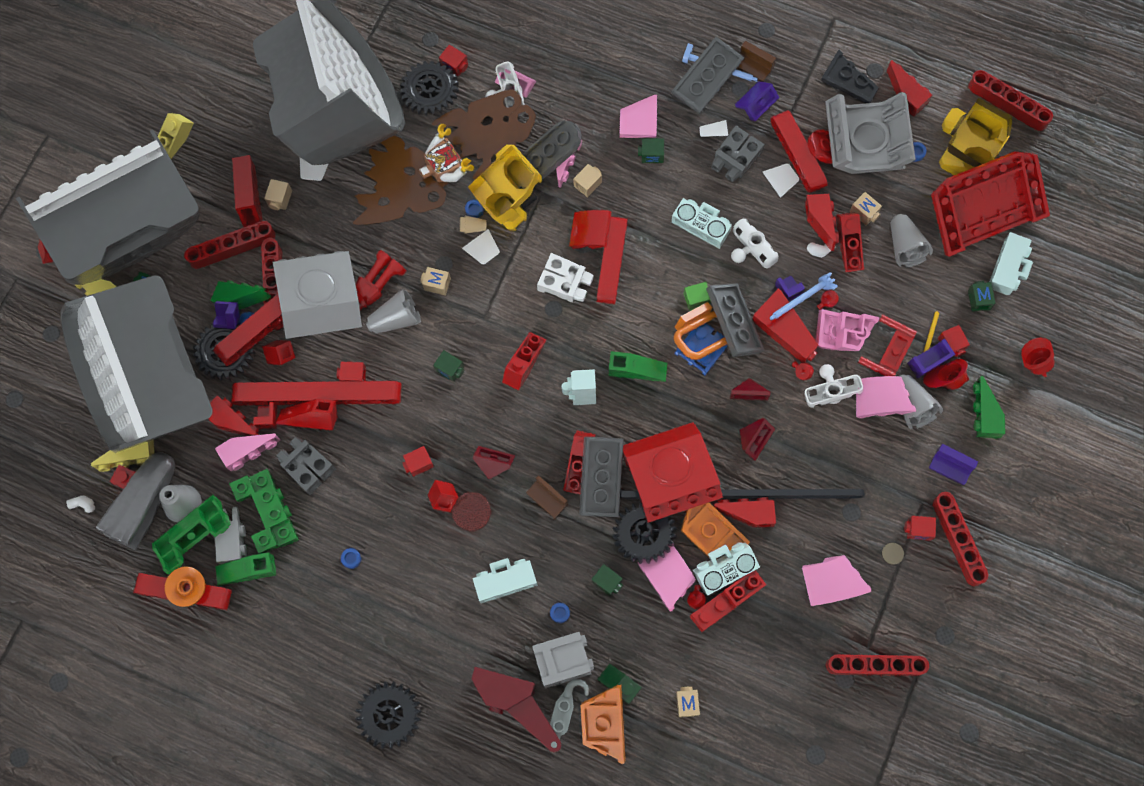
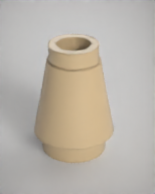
M466 215L465 217H460V232L467 234L486 231V220Z

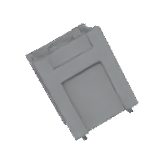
M576 632L532 646L545 689L592 675L591 670L594 669L592 659L588 660L584 647L587 646L585 635L581 636L580 632Z

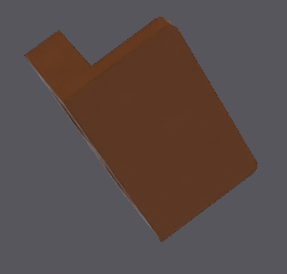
M745 40L740 51L744 60L737 69L753 75L760 82H764L774 68L776 58Z
M539 475L536 477V482L526 492L533 501L554 519L568 506V501Z

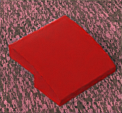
M587 210L574 212L569 247L573 249L606 247L611 211Z

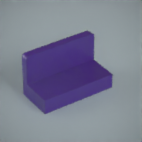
M759 81L735 106L736 108L744 109L751 121H756L780 97L772 83Z
M941 444L929 465V469L961 485H965L971 472L976 468L978 461Z

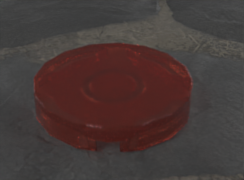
M468 492L458 497L452 508L454 521L460 528L466 531L480 530L490 520V504L480 493Z

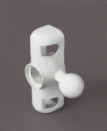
M507 61L496 66L501 89L498 91L489 90L485 97L510 90L512 86H515V91L522 98L521 105H524L522 87L519 85L512 63ZM505 69L511 71V73L505 72ZM499 72H504L506 79H501ZM508 96L504 99L506 107L509 108L514 105L513 97ZM521 112L518 116H521L526 112Z
M740 219L734 225L733 233L745 247L743 249H734L731 253L732 260L736 263H741L745 260L746 255L751 253L764 268H770L777 263L778 253L773 251L772 246L766 241L764 234L757 231L754 226H750L747 219ZM738 227L743 231L740 236L736 233ZM756 240V241H759L760 243H759V244H753L752 241ZM762 253L767 258L764 263L760 259Z
M829 364L821 366L819 374L822 378L826 379L827 383L807 388L805 390V399L807 405L811 408L818 404H837L842 399L852 397L853 394L858 393L860 395L863 392V384L858 375L834 380V368ZM854 379V384L847 386L846 381ZM816 389L817 395L810 397L809 391ZM832 390H836V391H838L839 393L833 395V394H830L829 392L832 391Z

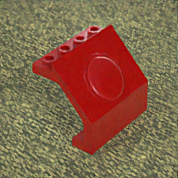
M694 422L623 445L624 462L631 471L648 523L723 498L720 488L721 483L703 437Z

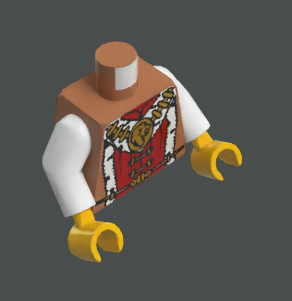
M446 124L438 126L439 134H436L425 152L426 166L419 169L423 179L433 175L437 182H457L466 174V171L474 170L473 165H468L472 160L468 158L462 160L449 140L444 138V136L451 134V129L449 128L445 132L443 131Z

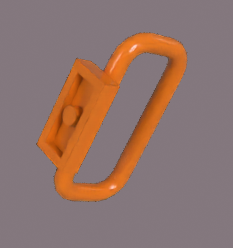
M708 302L682 315L675 325L677 330L674 334L675 344L686 357L693 360L702 359L727 345L724 337L699 352H693L682 341L681 337L717 317L715 311H711L713 307Z

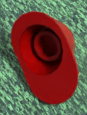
M1041 337L1028 341L1022 348L1021 355L1025 368L1035 375L1042 374L1043 377H1047V372L1052 370L1055 364L1054 351L1050 340Z
M956 359L936 367L925 375L924 384L929 388L944 387L956 390L969 380L966 372L968 363L963 359Z

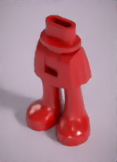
M379 250L376 254L377 260L369 273L364 278L359 276L355 284L360 311L363 307L370 306L382 296V289L394 275L403 276L407 272L401 264L382 250ZM385 266H387V268L382 273L380 278L375 282V284H373L372 282L376 278V276Z

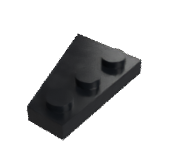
M840 50L837 51L821 79L822 82L864 103H871L879 88L864 73H861L851 60L848 61Z

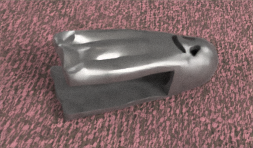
M157 452L149 456L110 505L97 524L96 529L118 543L137 550L139 543L150 528L161 503L159 498L160 491L165 486H168L175 468L174 459L163 452Z

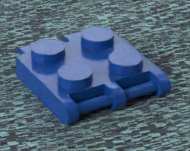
M705 323L692 330L683 342L691 351L699 352L725 336L718 331L713 336L714 328ZM727 345L699 360L686 357L679 348L674 354L676 356L680 355L689 362L690 366L694 365L706 376L727 349ZM695 361H698L700 364H702V365L705 366L706 368L704 369L702 366H700L699 364H697Z

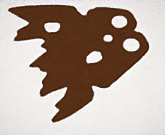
M505 90L471 102L468 106V112L461 108H456L437 118L432 125L446 124V127H458L445 138L454 145L461 144L460 149L462 153L460 158L475 153L477 154V159L483 158L482 165L473 175V179H477L492 164L491 158L494 154H497L506 145L516 146L517 142H523L529 137L536 115L530 106L521 105L522 98L515 90ZM511 96L514 98V105L509 108L505 107L504 99ZM521 112H526L529 115V119L525 123L518 121V115ZM490 116L493 119L492 124L482 125L483 119ZM505 116L509 117L508 122L503 121Z
M394 135L380 142L386 147L388 152L369 149V154L372 155L371 160L375 163V166L370 171L364 172V174L377 182L374 186L377 192L374 194L355 195L358 199V204L367 207V209L353 221V224L367 225L402 218L408 207L418 213L436 209L445 202L446 191L443 187L448 182L434 181L432 175L423 179L419 169L426 166L425 153L416 147H410L405 150L404 141ZM404 168H414L415 174L409 176L404 172ZM420 182H425V187H420ZM432 191L439 194V199L436 202L428 200V194ZM381 197H387L390 200L388 205H378Z

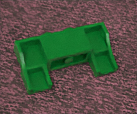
M268 469L229 483L237 502L250 497L253 498L265 526V530L251 536L258 554H263L299 540L290 520L292 513L288 505L284 506L282 501L285 498L280 488L277 489Z
M214 495L210 496L152 543L153 551L159 558L165 573L169 575L174 570L180 568L184 563L183 554L209 533L216 537L229 528L231 525L229 516L223 511L221 501Z

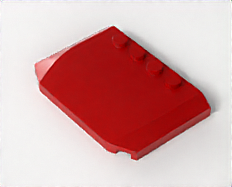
M1014 151L945 179L931 194L945 255L947 256L966 250V246L1028 221L1034 223L1050 216L1038 155L1034 153Z

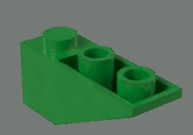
M227 280V282L218 281L210 301L214 304L216 301L238 302V308L241 310L271 299V295L265 292L266 289L262 286L255 285L252 287L246 283L237 284Z
M611 351L609 376L666 382L668 363L631 353Z
M980 376L973 384V393L976 394V401L973 404V411L976 412L973 426L974 431H976L977 437L1001 438L1005 434V414L985 378Z
M269 552L215 566L217 586L277 575L275 558Z

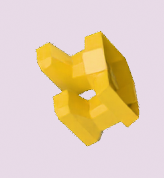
M506 145L496 154V160L468 188L494 220L503 224L508 230L516 231V227L523 220H527V213L520 205L531 195L534 186L538 182H542V176L516 146Z

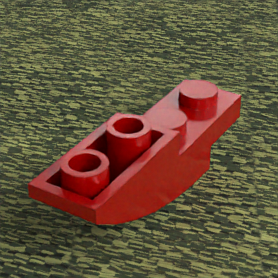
M754 570L690 615V618L702 633L765 587L766 583L757 571Z

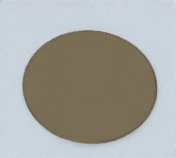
M889 543L883 548L882 556L887 563L898 564L904 558V551L899 544Z

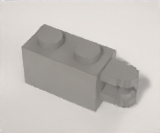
M238 507L232 508L233 521H230L231 525L224 533L215 537L216 562L219 564H225L247 556V547L243 540V537L246 536V529L240 522Z

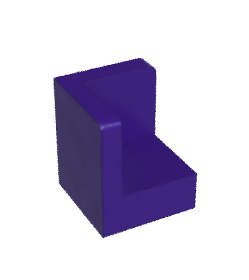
M792 276L783 280L778 278L775 283L776 288L782 291L789 302L803 294L805 290L803 284H797Z
M216 301L214 304L216 317L213 321V327L235 329L240 319L238 302Z

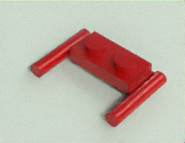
M882 314L879 321L896 329L879 364L862 356L858 363L883 376H895L917 331Z

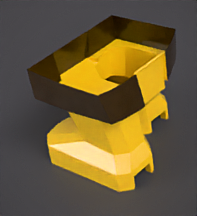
M980 98L976 100L967 113L958 108H952L942 123L943 131L950 134L952 138L949 141L947 150L939 161L940 167L953 175H957L997 159L999 152L1010 137L1012 116Z

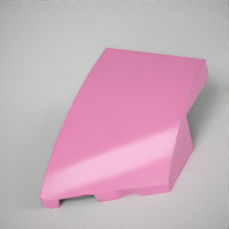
M657 95L650 96L620 109L621 138H656Z
M824 309L819 310L816 332L818 348L860 351L865 339L869 337L870 331L879 321V317L867 314L857 315L848 312L837 313Z
M883 376L861 379L863 392L860 395L856 394V417L865 418L874 415L882 417L895 413L903 415L916 412L915 406L911 404L908 398L910 395L908 390L905 389L902 377Z
M668 546L671 552L664 551V558L657 556V562L653 558L650 564H647L646 559L643 560L642 564L637 562L670 612L673 611L674 604L679 597L683 598L687 589L696 580L674 546Z
M845 555L825 558L823 563L804 565L802 567L811 606L845 600L871 592V587L861 578L860 573L852 567L851 562Z

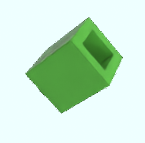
M706 282L684 288L683 294L689 311L707 302L711 305V300L706 290L708 287Z

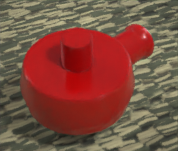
M833 290L825 291L821 296V303L817 305L818 309L821 310L824 307L830 308L835 306L839 300L838 294Z
M796 361L792 363V367L796 369V376L800 380L806 381L813 376L814 370L810 364H798Z
M695 585L694 591L687 598L689 606L693 609H700L706 603V597L700 591V585Z

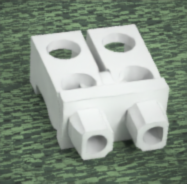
M551 253L545 270H543L538 281L537 291L556 295L569 302H573V300L584 302L587 291L579 288L581 283L590 286L594 275L586 272L584 266H579L574 262Z

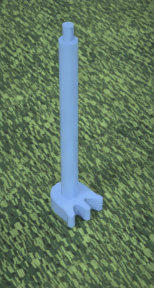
M688 43L682 59L683 63L687 64L688 60L695 62L699 58L691 54L692 44ZM737 69L732 74L749 81L757 82L758 79L751 74Z
M831 272L821 276L818 279L819 283L774 312L769 317L770 320L782 316L821 289L834 290L838 286L833 284L835 279L830 278Z

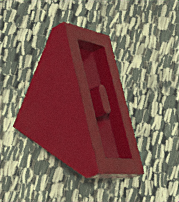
M748 378L732 389L730 393V399L769 400L770 391L751 378Z
M761 418L740 429L742 450L752 460L756 461L775 428L765 418Z
M481 446L477 447L473 455V460L488 479L510 469L515 459V455Z

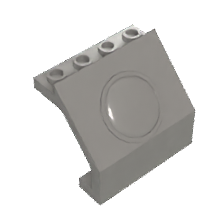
M901 92L886 101L878 103L847 105L842 94H837L825 101L834 168L850 174L906 169L905 165L915 161L907 95Z
M349 251L317 254L311 257L302 256L290 260L281 259L273 262L286 339L362 327Z

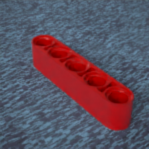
M983 70L976 71L968 84L971 92L1037 131L1045 130L1053 119V113L1050 109Z
M787 110L771 117L772 127L807 192L813 193L827 187V179L816 158L810 152L808 143L791 112Z
M611 216L607 246L604 247L596 302L614 305L616 303L628 218Z
M260 221L192 246L185 251L184 257L191 267L200 269L260 247L265 239H275L276 234L269 222ZM269 230L268 233L262 234L263 231ZM251 236L250 240L244 241L246 237ZM229 243H234L231 247H227ZM216 249L213 254H209L211 250ZM198 255L196 260H192L194 256Z
M267 238L262 242L261 246L263 287L266 289L265 292L271 295L272 299L278 294L277 284L272 287L270 286L272 282L276 281L274 268L269 269L273 262L282 259V249L275 239ZM275 247V249H274L273 251H271V252L268 251L269 248ZM271 299L265 300L264 305ZM283 322L280 323L273 330L281 329L283 327Z
M279 295L274 296L215 346L213 352L226 366L233 364L283 322Z
M949 492L940 493L933 500V508L967 583L971 586H979L987 581L988 571L955 498ZM940 498L947 501V507L940 504ZM948 516L955 519V525H951L948 522ZM957 534L964 538V543H959L956 540ZM965 553H969L972 556V562H968L965 559ZM974 571L980 574V581L974 579Z
M138 573L133 593L168 600L165 594L167 578ZM189 584L184 587V590L188 591L190 589ZM205 585L204 594L195 605L228 610L232 590Z
M834 655L826 661V669L834 675L919 676L929 670V662L923 656ZM833 659L840 661V670H835L832 667ZM853 660L860 661L861 669L859 671L852 667ZM874 660H878L881 663L882 668L880 671L873 668ZM895 660L902 664L901 671L894 669L893 662ZM915 661H919L922 664L921 671L915 670Z

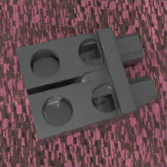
M735 125L716 151L711 168L716 172H720L725 167L728 169L725 177L729 181L734 182L738 177L742 178L756 158L763 153L765 144L753 136L749 137L747 132Z
M296 436L290 442V445L295 450L289 455L283 449L276 457L288 474L311 495L322 482L308 468L310 467L323 481L336 468L306 440L303 441Z

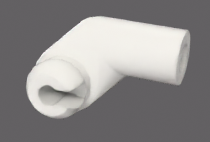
M811 242L807 246V251L817 257H824L831 252L826 244L822 246Z
M79 496L66 501L69 509L80 506L84 508L86 513L95 510L94 501L87 496Z

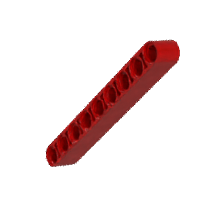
M398 381L233 383L231 403L241 406L269 405L270 402H274L276 405H297L314 399L336 401V405L401 403V383Z

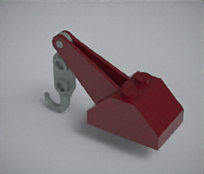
M478 667L474 668L471 678L485 705L490 707L489 711L502 715L503 711L508 712L547 747L549 751L554 753L561 749L560 737L568 731L574 708L573 688L580 685L585 690V696L589 695V687L585 681L581 679L571 680L567 683L564 692L556 701L549 724L533 698L536 689L535 683Z

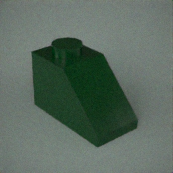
M610 663L597 679L608 689L621 685L622 700L628 705L642 688Z

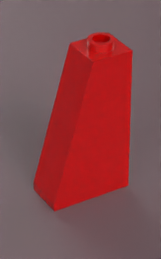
M250 155L232 158L235 209L243 227H247L263 221L255 165Z
M778 288L753 315V323L801 363H806L807 360L811 362L818 354L816 350L819 345L795 310L792 308L777 319L770 320L769 318L774 312L789 303Z

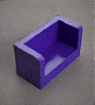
M943 339L937 345L917 357H913L907 364L917 379L950 360L955 353L947 341Z

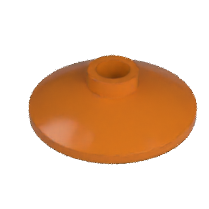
M180 567L174 570L165 582V594L168 600L180 607H188L197 603L205 591L204 577L198 570L192 567ZM189 584L190 589L188 591H185V585Z

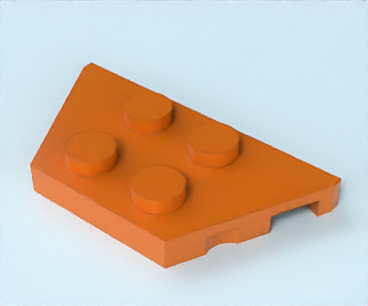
M710 503L686 511L681 531L708 558L710 552L724 545L731 550L732 546L737 543H750Z
M617 685L581 703L583 745L596 749L605 756L608 754L618 759L619 763L624 764L626 760L621 685Z

